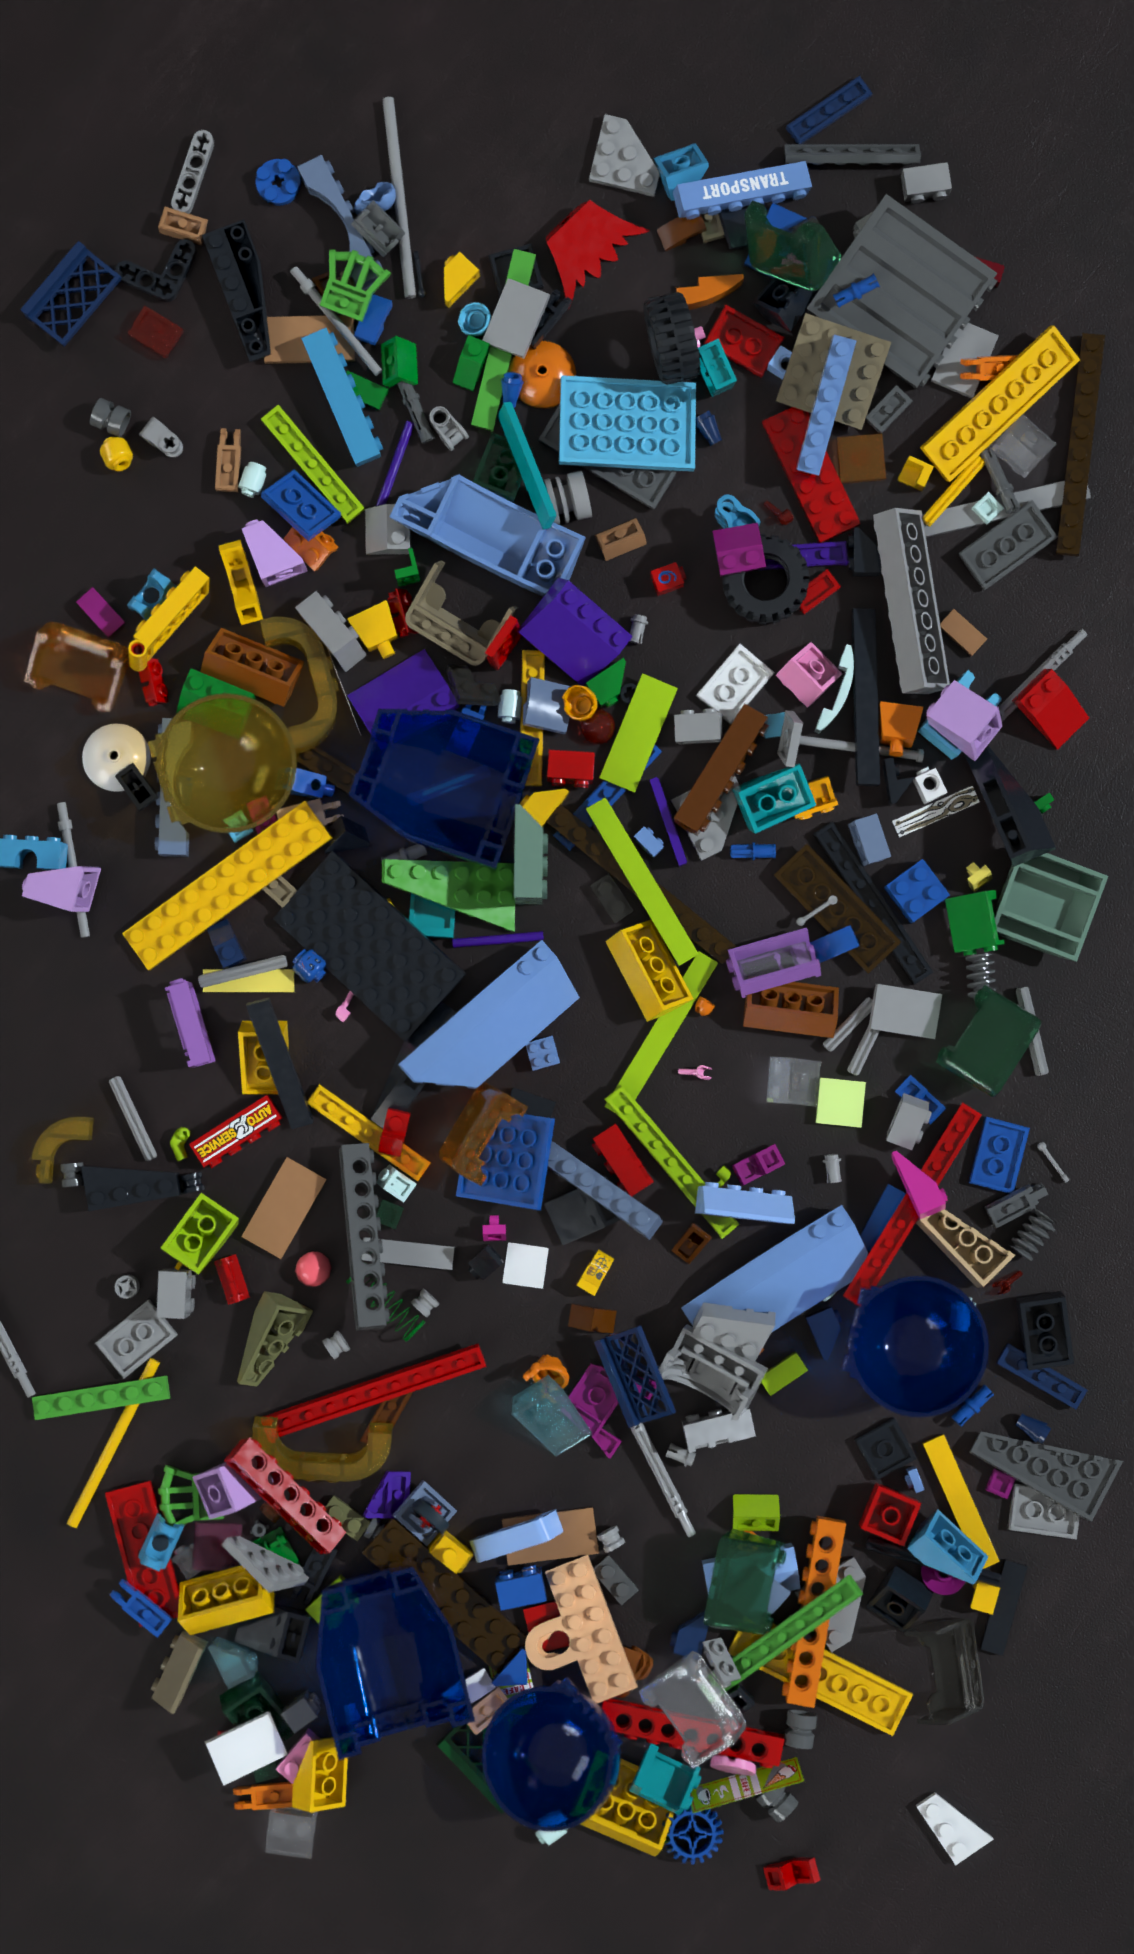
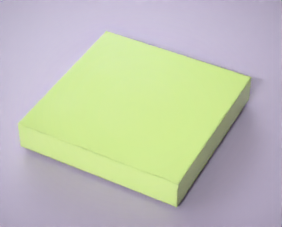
M820 1078L815 1123L861 1128L866 1082Z

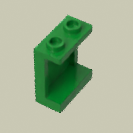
M996 890L945 899L955 953L963 952L964 956L977 954V949L984 948V952L998 950L997 945L1005 944L1004 939L999 940L991 901L997 899Z

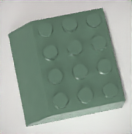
M515 804V904L542 905V899H547V880H543V877H547V857H543V854H548V834H543V827L520 804Z
M1049 853L1015 867L1011 865L994 911L998 935L1049 955L1077 962L1108 876Z

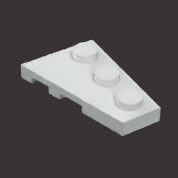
M935 1792L916 1805L955 1865L993 1840L991 1835L983 1831Z

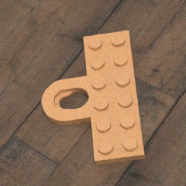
M589 1555L546 1571L545 1574L561 1616L539 1624L529 1632L525 1642V1651L530 1662L540 1669L554 1670L578 1660L594 1705L638 1688ZM560 1630L568 1635L570 1645L564 1653H546L543 1650L542 1645L544 1641L549 1639L555 1631Z

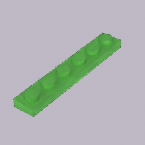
M168 1376L32 1397L35 1420L171 1398Z

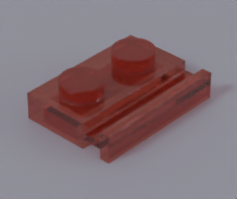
M144 306L133 323L131 330L128 331V335L163 357L168 358V354L173 350L184 330L152 309Z

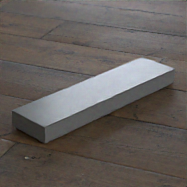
M364 1237L363 1241L370 1240L369 1237ZM381 1239L383 1253H380V1262L448 1270L453 1268L455 1247ZM362 1254V1260L372 1261V1257L369 1254Z

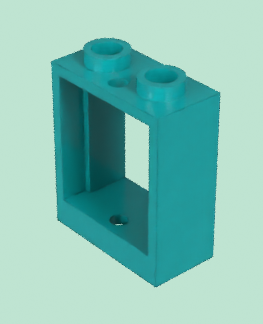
M719 339L698 347L701 374L711 397L733 388L737 379Z

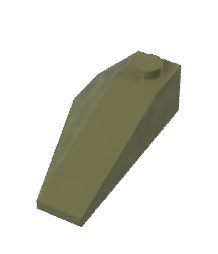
M264 1291L254 1312L237 1382L242 1385L257 1387L274 1367V1360L281 1352L285 1353L289 1349L287 1345L294 1336L299 1337L303 1332L313 1311L282 1294Z

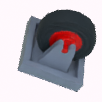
M422 1480L392 1516L425 1546H428L438 1533L443 1534L449 1527L448 1521L457 1510Z

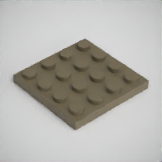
M805 313L776 402L811 413L832 336L838 335L856 340L834 421L862 430L891 342Z

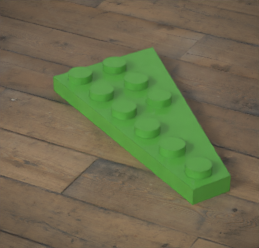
M382 860V883L439 903L442 906L468 916L481 919L492 925L502 927L505 930L515 932L513 863Z

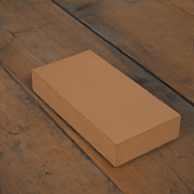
M955 609L940 623L941 630L970 656L987 640L984 635Z

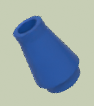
M507 372L501 379L503 403L511 402L514 408L524 383L520 374Z

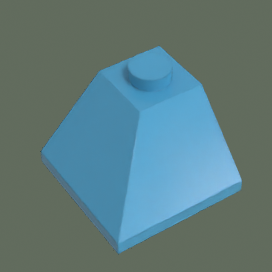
M696 143L654 158L665 192L671 201L674 200L673 191L677 184L701 180L709 167L708 161Z

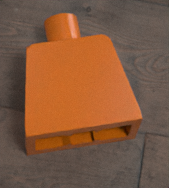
M880 701L878 707L879 741L882 745H890V756L901 757L903 756V747H912L923 707Z

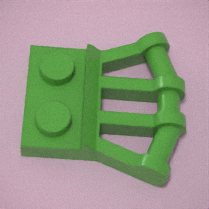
M329 250V280L320 306L363 322L373 294L389 278L391 272L387 269L384 270L373 260V257L359 255L358 251L336 252V250ZM336 261H348L341 281L336 280ZM355 263L363 266L356 287L347 284ZM369 270H372L378 278L367 291H364L362 288Z
M165 1465L163 1470L165 1474L161 1486L158 1488V1494H161L159 1510L162 1512L166 1523L173 1526L174 1524L180 1525L181 1523L185 1525L192 1521L210 1520L192 1478L200 1473H190ZM174 1475L192 1481V1486L170 1487ZM192 1492L193 1502L170 1503L171 1493ZM193 1509V1514L176 1521L171 1510ZM224 1515L211 1520L224 1519Z

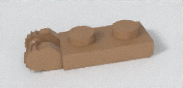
M221 428L220 445L218 444L215 490L239 492L241 429H235L234 445H226L228 432L226 428Z

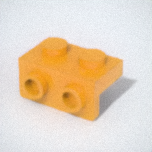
M828 776L807 782L816 806L793 817L805 820L812 817V813L818 811L826 813L834 809L833 806L838 805Z

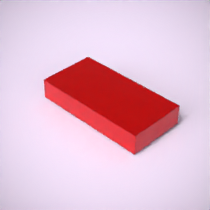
M828 569L809 582L807 595L799 608L804 615L841 588Z

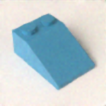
M938 1509L920 1524L907 1548L924 1565L971 1584L977 1581L989 1557Z

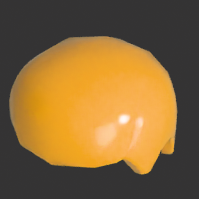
M574 685L569 687L562 696L564 711L573 720H587L597 710L596 695L588 687Z

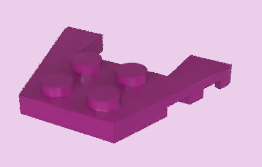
M590 1363L565 1403L590 1433L605 1455L611 1459L622 1441L602 1427L617 1406L618 1400L605 1368ZM649 1379L648 1384L656 1389L655 1381ZM635 1383L636 1386H637V1389H638V1391H639V1393H640V1391H641V1386H639L637 1383ZM646 1391L645 1397L650 1400L653 1394Z

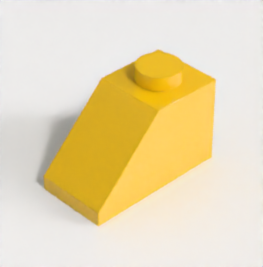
M461 252L456 256L451 255L444 264L445 305L448 308L480 277L479 269Z
M567 789L534 792L531 796L526 795L520 802V805L543 827L556 808L568 796L569 791Z

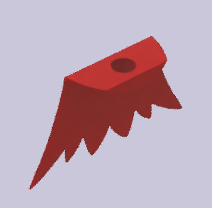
M591 200L577 206L546 236V242L561 277L565 298L569 297L573 300L576 280L584 287V270L600 278L601 264L599 258L608 261L618 260L612 243L627 245V241L622 236L643 234L649 232V230L613 215Z

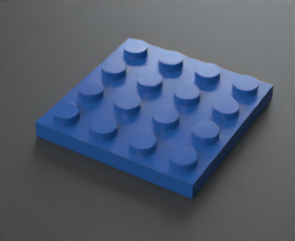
M470 1106L456 1196L541 1210L555 1119Z

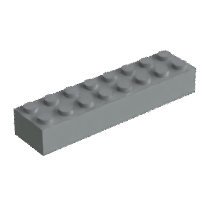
M893 508L874 514V529L877 535L878 553L880 554L882 566L881 573L884 578L885 596L889 609L888 616L891 621L892 640L895 646L896 663L900 676L899 684L902 688V693L931 694L942 691L945 686H950L922 511Z

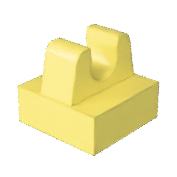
M973 862L966 867L967 873L970 876L967 878L968 884L974 892L992 880V873L986 865L980 869Z

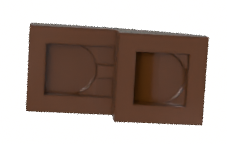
M701 214L694 219L677 217L657 229L665 251L686 243V239L707 231Z

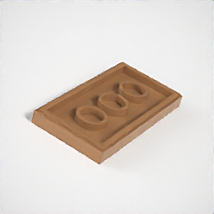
M337 315L354 335V319L345 315ZM327 316L267 317L271 355L264 357L265 364L312 363L301 338L324 328H327L329 333H334L338 345L335 346L337 353H342L346 362H355V350Z
M286 1157L241 1237L282 1259L327 1179Z
M593 1507L557 1511L564 1532L544 1543L506 1554L508 1566L599 1554ZM540 1514L503 1518V1528L531 1520Z

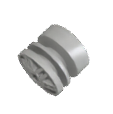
M582 471L568 473L567 485H562L560 478L556 476V487L552 488L550 478L544 479L545 487L557 514L554 523L560 525V514H563L565 523H569V512L572 511L578 521L592 518L589 495Z

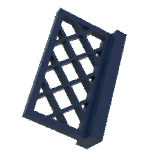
M78 241L20 310L25 317L65 347L120 282L122 277ZM88 258L92 259L95 262V270L83 271V263ZM109 273L114 277L109 284L100 285L99 274ZM96 275L97 285L84 287V276ZM80 276L81 287L69 288L68 281L72 277ZM97 290L96 300L86 302L85 291ZM81 292L82 303L70 304L69 293ZM57 294H66L65 305L54 306V298ZM82 307L83 315L79 319H71L70 309ZM67 309L68 320L55 321V310ZM51 311L52 322L42 323L37 318L42 312ZM68 324V333L62 339L56 334V326Z
M641 1326L607 1335L594 1342L629 1428L676 1412ZM633 1333L637 1336L638 1345L631 1341ZM618 1340L624 1343L623 1350L621 1349ZM629 1348L636 1352L635 1359L627 1354ZM641 1356L646 1358L647 1367L640 1363ZM627 1362H629L630 1364L633 1365L631 1372H630V1369H629V1367H628ZM638 1369L645 1373L644 1380L636 1376ZM650 1377L655 1380L656 1389L648 1384ZM635 1383H637L639 1386H641V1391H640V1393H639V1391H638L637 1386H636ZM646 1391L654 1395L652 1402L645 1397ZM659 1399L663 1401L666 1407L665 1411L657 1406ZM644 1404L650 1408L649 1415L646 1411Z

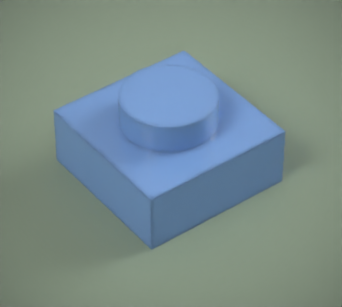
M915 1466L906 1468L907 1475L904 1476L908 1489L913 1488L915 1493L925 1490L917 1468Z

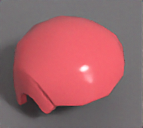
M311 1251L299 1258L295 1273L297 1279L303 1285L317 1287L329 1278L332 1267L329 1259L323 1253Z

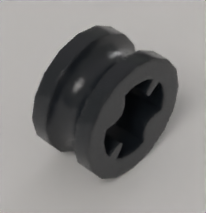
M632 683L624 685L620 692L622 702L630 705L631 700H629V697L626 699L624 694L627 693L628 688H632L631 691L636 690L637 685Z

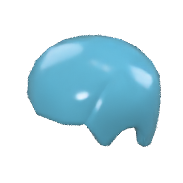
M474 302L467 304L460 311L458 324L466 335L479 337L485 334L492 316L484 304Z

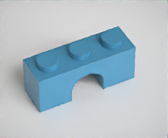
M3 835V839L0 838V867L22 869L24 857L29 852H34L37 856V868L42 870L66 868L68 844L60 842L61 838L47 837V841H39V837L25 836V840L17 839L16 835Z

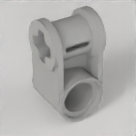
M439 406L432 409L430 412V425L450 451H453L454 446L461 440L469 438L464 428L446 408ZM437 414H443L446 420L438 424L433 418Z
M153 416L139 433L145 441L171 458L178 457L183 451V444L179 438ZM169 442L175 444L173 448L170 446L168 447L167 445Z

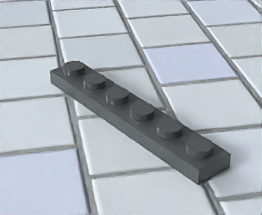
M784 144L785 163L790 164L806 161V163L823 165L824 163H835L837 165H845L847 163H857L859 165H867L869 163H880L882 165L902 163L912 165L920 163L921 160L919 144Z

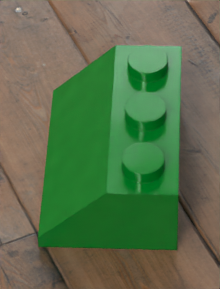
M191 668L181 691L176 714L240 739L257 697L251 692Z

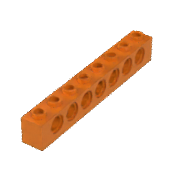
M817 1516L816 1521L811 1523L810 1535H813L812 1544H808L806 1558H809L808 1567H804L802 1581H805L804 1590H800L798 1603L801 1604V1608L836 1584L846 1528L844 1520ZM824 1536L831 1538V1544L826 1548L819 1546V1541ZM824 1559L827 1561V1567L821 1571L815 1568L816 1562ZM816 1582L823 1584V1590L820 1593H813L811 1591L812 1585ZM830 1619L814 1629L815 1636L812 1639H805L803 1637L790 1646V1649L793 1650L792 1659L788 1658L786 1666L789 1678L788 1682L784 1681L782 1696H785V1700L789 1704L811 1708L815 1706ZM802 1652H810L811 1659L809 1661L802 1662L799 1660ZM798 1675L807 1676V1682L803 1685L796 1684L795 1679Z

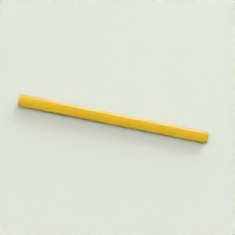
M150 1358L139 1380L153 1378L160 1362ZM139 1404L125 1406L67 1521V1524L71 1527H78Z

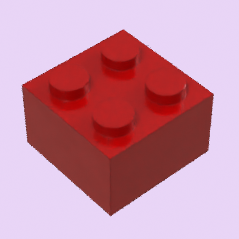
M549 750L547 782H551L554 787H565V783L574 784L575 788H588V785H593L595 752Z
M875 1483L858 1525L863 1530L904 1546L920 1509L921 1502L884 1485Z

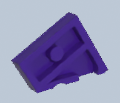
M386 1471L366 1507L363 1517L392 1518V1515L410 1495L411 1472Z

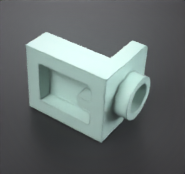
M390 1164L380 1172L376 1182L403 1203L417 1185Z

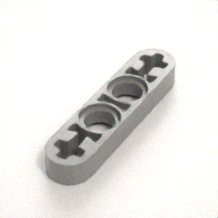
M200 130L193 136L171 201L173 209L188 214L193 209L214 147L213 137L206 130ZM206 137L209 143H204L203 153L199 152L201 145L198 140H203ZM195 157L203 160L199 168H193L190 165V161ZM187 178L195 180V186L192 189H186L183 186V182ZM180 191L186 194L185 203L187 207L183 206L182 209H179L177 202L181 203L184 197Z

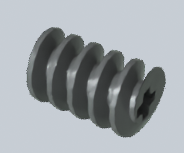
M974 954L965 958L966 961L972 962V964L966 966V970L973 973L967 975L966 978L973 980L972 983L967 984V988L974 990L967 994V997L974 999L973 1001L997 999V997L990 995L991 992L996 991V988L989 986V984L996 981V979L989 977L990 974L995 972L994 969L988 968L989 965L995 963L994 960L988 959V956L993 954Z
M1038 1209L1033 1210L1037 1217H1028L1031 1225L1023 1223L1022 1226L1026 1232L1017 1231L1020 1239L1014 1237L1011 1239L1015 1246L1009 1245L1021 1256L1031 1261L1033 1258L1030 1252L1037 1254L1039 1252L1035 1245L1044 1246L1041 1237L1049 1239L1050 1237L1046 1231H1055L1052 1225L1055 1222Z

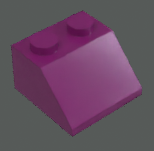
M758 523L713 531L720 576L766 568Z

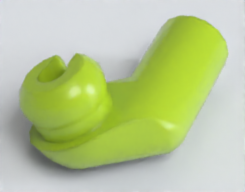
M185 1127L178 1128L170 1141L177 1162L188 1158L184 1145L190 1136V1131Z

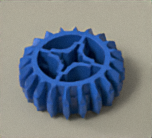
M690 1805L688 1810L684 1809L680 1815L674 1814L673 1818L668 1817L669 1813L667 1812L666 1817L672 1821L664 1845L670 1844L667 1847V1852L675 1851L673 1854L674 1859L682 1855V1863H686L687 1858H690L691 1864H695V1858L698 1857L699 1861L703 1863V1855L705 1854L709 1859L712 1858L710 1850L714 1852L719 1850L718 1846L714 1843H722V1838L717 1835L723 1834V1829L718 1828L722 1824L721 1819H715L718 1816L716 1811L709 1814L710 1808L692 1813ZM688 1815L686 1824L674 1828L681 1818ZM695 1815L703 1817L710 1824L711 1828H705V1825L697 1824ZM665 1820L662 1821V1826H665ZM691 1822H693L695 1832H697L693 1836V1842L689 1832H687L691 1828ZM673 1836H679V1839L687 1840L689 1849L679 1845ZM710 1836L703 1846L696 1848L698 1840Z

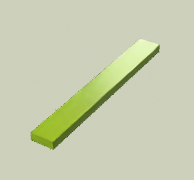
M606 797L586 808L590 818L677 964L680 966L697 956L696 948Z
M698 951V955L695 956L683 976L693 1000L658 1017L615 1090L623 1085L636 1100L718 962ZM606 1103L605 1107L615 1113L610 1105Z
M623 1085L619 1086L605 1098V1101L696 1207L698 1186H705V1182ZM701 1214L722 1239L739 1225L735 1218Z

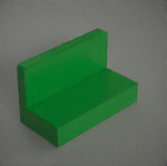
M398 336L382 343L383 385L392 387L401 381L413 386L418 384L416 344Z
M408 548L412 566L394 570L399 587L421 582L413 548Z

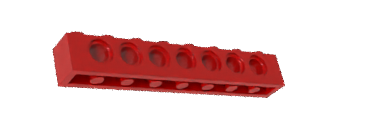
M614 1698L602 1702L597 1723L598 1728L602 1729L601 1732L605 1734L615 1735V1732L624 1734V1737L637 1740L638 1737L646 1738V1741L652 1744H660V1742L669 1743V1746L675 1749H682L684 1746L692 1748L691 1751L699 1754H705V1751L714 1753V1756H731L747 1761L760 1762L759 1765L765 1768H773V1765L779 1767L785 1740L783 1734ZM621 1714H625L629 1717V1720L626 1724H619L616 1718ZM643 1719H648L652 1724L648 1729H642L639 1727V1722ZM671 1724L674 1726V1730L670 1734H665L661 1731L663 1725ZM687 1729H694L697 1733L694 1738L688 1739L684 1736V1732ZM715 1733L719 1736V1739L716 1743H709L706 1740L707 1736ZM734 1738L742 1741L738 1748L730 1747L729 1742ZM761 1743L764 1745V1749L760 1753H755L752 1751L754 1744Z

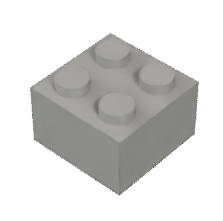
M163 1269L159 1271L156 1318L185 1319L190 1316L191 1312H194L195 1300L191 1298V1290L195 1289L196 1276L192 1275V1270Z

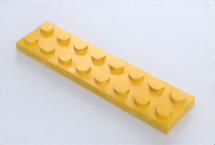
M1050 325L927 440L920 449L946 482H951L1076 365L1080 359L1054 325Z
M744 1616L728 1649L729 1654L736 1656L778 1625L766 1619L757 1625L747 1616ZM789 1647L762 1666L760 1670L788 1682L789 1673L786 1672L788 1658L792 1659L793 1650ZM824 1649L816 1698L893 1736L913 1693ZM807 1651L802 1652L799 1656V1660L802 1662H807L811 1659V1653ZM798 1675L795 1679V1683L798 1685H803L807 1682L806 1675Z

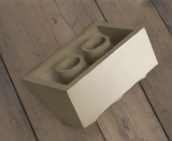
M184 1630L180 1636L175 1635L170 1645L173 1652L170 1657H165L160 1668L164 1672L161 1678L156 1677L151 1688L154 1691L152 1699L172 1714L180 1706L208 1641L195 1635H189Z

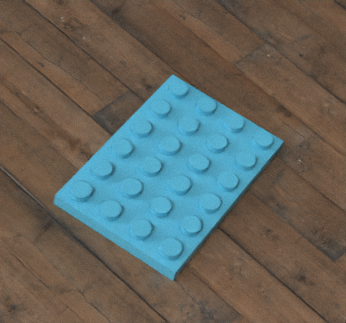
M561 375L559 465L694 472L696 383L677 382L667 385L661 381Z

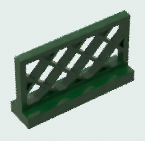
M462 1719L436 1745L502 1814L508 1808V1805L540 1772L493 1722L489 1724L492 1729L484 1728L481 1731L482 1745H469V1732L473 1731L469 1729L467 1723L466 1729H460L466 1723ZM456 1732H466V1745H456L450 1738ZM486 1732H496L499 1735L498 1746L485 1745ZM502 1740H503L508 1746H502ZM460 1749H466V1755ZM469 1749H482V1762H472L469 1759ZM485 1749H498V1762H485ZM512 1749L514 1751V1762H501V1750ZM475 1765H482V1772ZM485 1765H498V1779H488L485 1776ZM501 1765L514 1766V1779H501ZM517 1766H528L533 1773L527 1779H517ZM491 1782H498V1789ZM501 1782H514V1792L506 1799L501 1793ZM517 1782H523V1783L517 1788Z

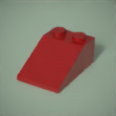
M1043 669L1012 700L1057 750L1089 719V716L1069 687L1053 669Z

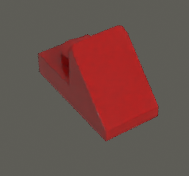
M388 1108L383 1131L380 1136L378 1152L401 1157L411 1113Z

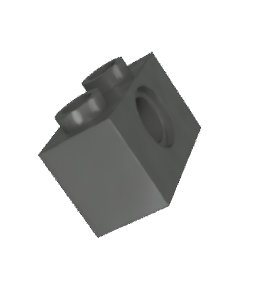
M307 1689L287 1703L281 1715L293 1732L296 1733L318 1717L321 1701L315 1692L310 1693Z

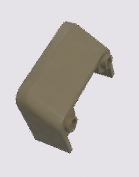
M436 562L406 613V623L416 632L467 663L479 665L486 660L485 651L510 615L514 617L519 607L513 606L509 608L501 623L497 620H488L483 623L480 630H477L441 608L446 599V593L435 581L445 562Z

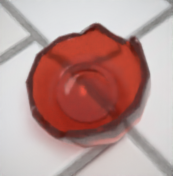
M597 709L591 718L581 722V732L584 738L593 744H603L613 736L615 720L610 712L604 709Z

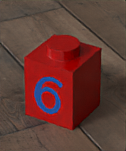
M677 562L652 570L650 573L658 596L682 588L684 586L683 580H686L683 567L678 568Z

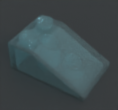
M549 1375L513 1397L512 1416L555 1456H558L591 1435V1430L563 1388Z

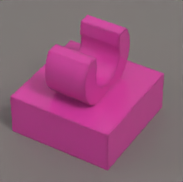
M499 1215L489 1216L490 1225H483V1241H506V1225H499Z

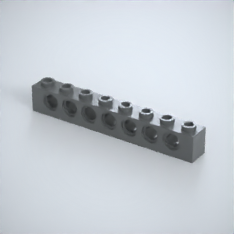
M369 1143L341 1145L339 1148L355 1329L356 1331L382 1329L386 1326V1322H389V1309L385 1308L384 1299H387V1287L382 1284V1276H385L384 1262H380L383 1244L381 1239L378 1240L377 1232L381 1229L380 1217H376L375 1208H378V1195L374 1194L373 1186L376 1185V1174L371 1170V1163H374L373 1149H369ZM353 1164L362 1165L364 1172L356 1173L353 1170ZM362 1186L366 1191V1195H357L355 1187ZM357 1209H365L368 1213V1218H360L357 1215ZM359 1232H368L370 1240L362 1241L359 1237ZM369 1254L372 1257V1263L365 1264L361 1259V1255ZM369 1276L373 1278L374 1286L367 1287L363 1282L364 1277ZM366 1300H374L377 1304L376 1310H369L366 1307Z

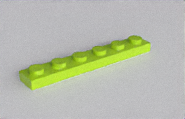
M279 405L261 418L266 427L326 499L341 513V517L347 524L365 510Z

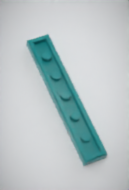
M504 402L497 416L542 529H549L557 514L513 404L511 402Z

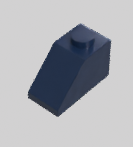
M228 919L214 924L207 929L223 968L228 969L247 960Z
M831 1306L805 1316L824 1361L829 1359L841 1330L839 1325L842 1322L837 1309L833 1311Z
M705 1610L678 1626L676 1633L672 1632L669 1646H673V1653L700 1660L703 1650L702 1642L705 1641L711 1618L710 1611Z

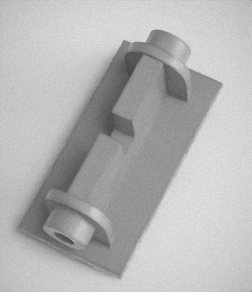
M721 1637L702 1642L703 1654L706 1655L711 1667L714 1666V1673L719 1681V1685L727 1688L731 1685V1681L741 1679Z

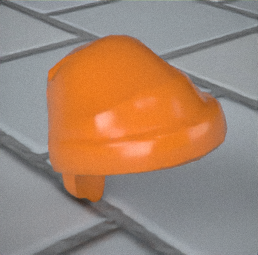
M547 1354L542 1355L523 1375L526 1382L532 1378L537 1385L549 1390H561L569 1383V1374L559 1358L551 1357Z

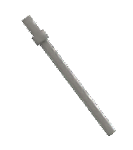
M297 266L294 267L290 273L300 283L302 291L306 295L309 294L375 376L379 375L382 372L379 365L337 314L320 306L322 296L315 289L316 285L311 279H307Z
M66 802L57 803L60 820L58 822L59 831H62L63 842L68 844V868L77 867L71 829H73L72 821L68 818ZM76 912L81 938L89 937L86 912Z

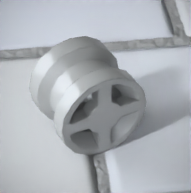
M124 1275L118 1278L115 1283L117 1295L125 1299L135 1296L140 1289V1282L133 1275Z
M425 1289L421 1290L418 1298L411 1301L412 1305L425 1317L430 1315L432 1308H436L439 1305V1302Z
M336 1331L333 1337L323 1340L326 1349L334 1360L339 1357L341 1352L350 1350L348 1343L339 1331Z
M617 1525L597 1535L598 1540L604 1544L603 1549L605 1553L625 1543L623 1537H620L618 1534L619 1529Z

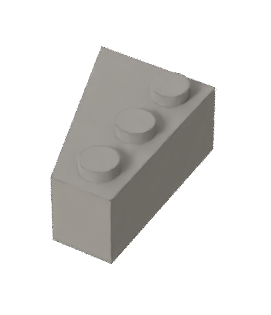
M315 591L295 608L315 635L328 648V651L337 659L344 671L347 672L367 655L357 641L359 635L353 627L347 628L344 625L346 619L339 611L334 613L331 609L334 605L326 595L321 597Z
M703 1302L693 1321L692 1334L755 1362L775 1327L776 1312L768 1311L767 1314L754 1312V1309H747L745 1311L732 1309V1306Z
M748 1407L738 1420H732V1413L730 1411L722 1412L721 1409L708 1411V1416L699 1417V1414L686 1416V1420L682 1421V1426L689 1453L696 1452L698 1448L707 1446L712 1448L716 1444L731 1443L756 1436L750 1408Z

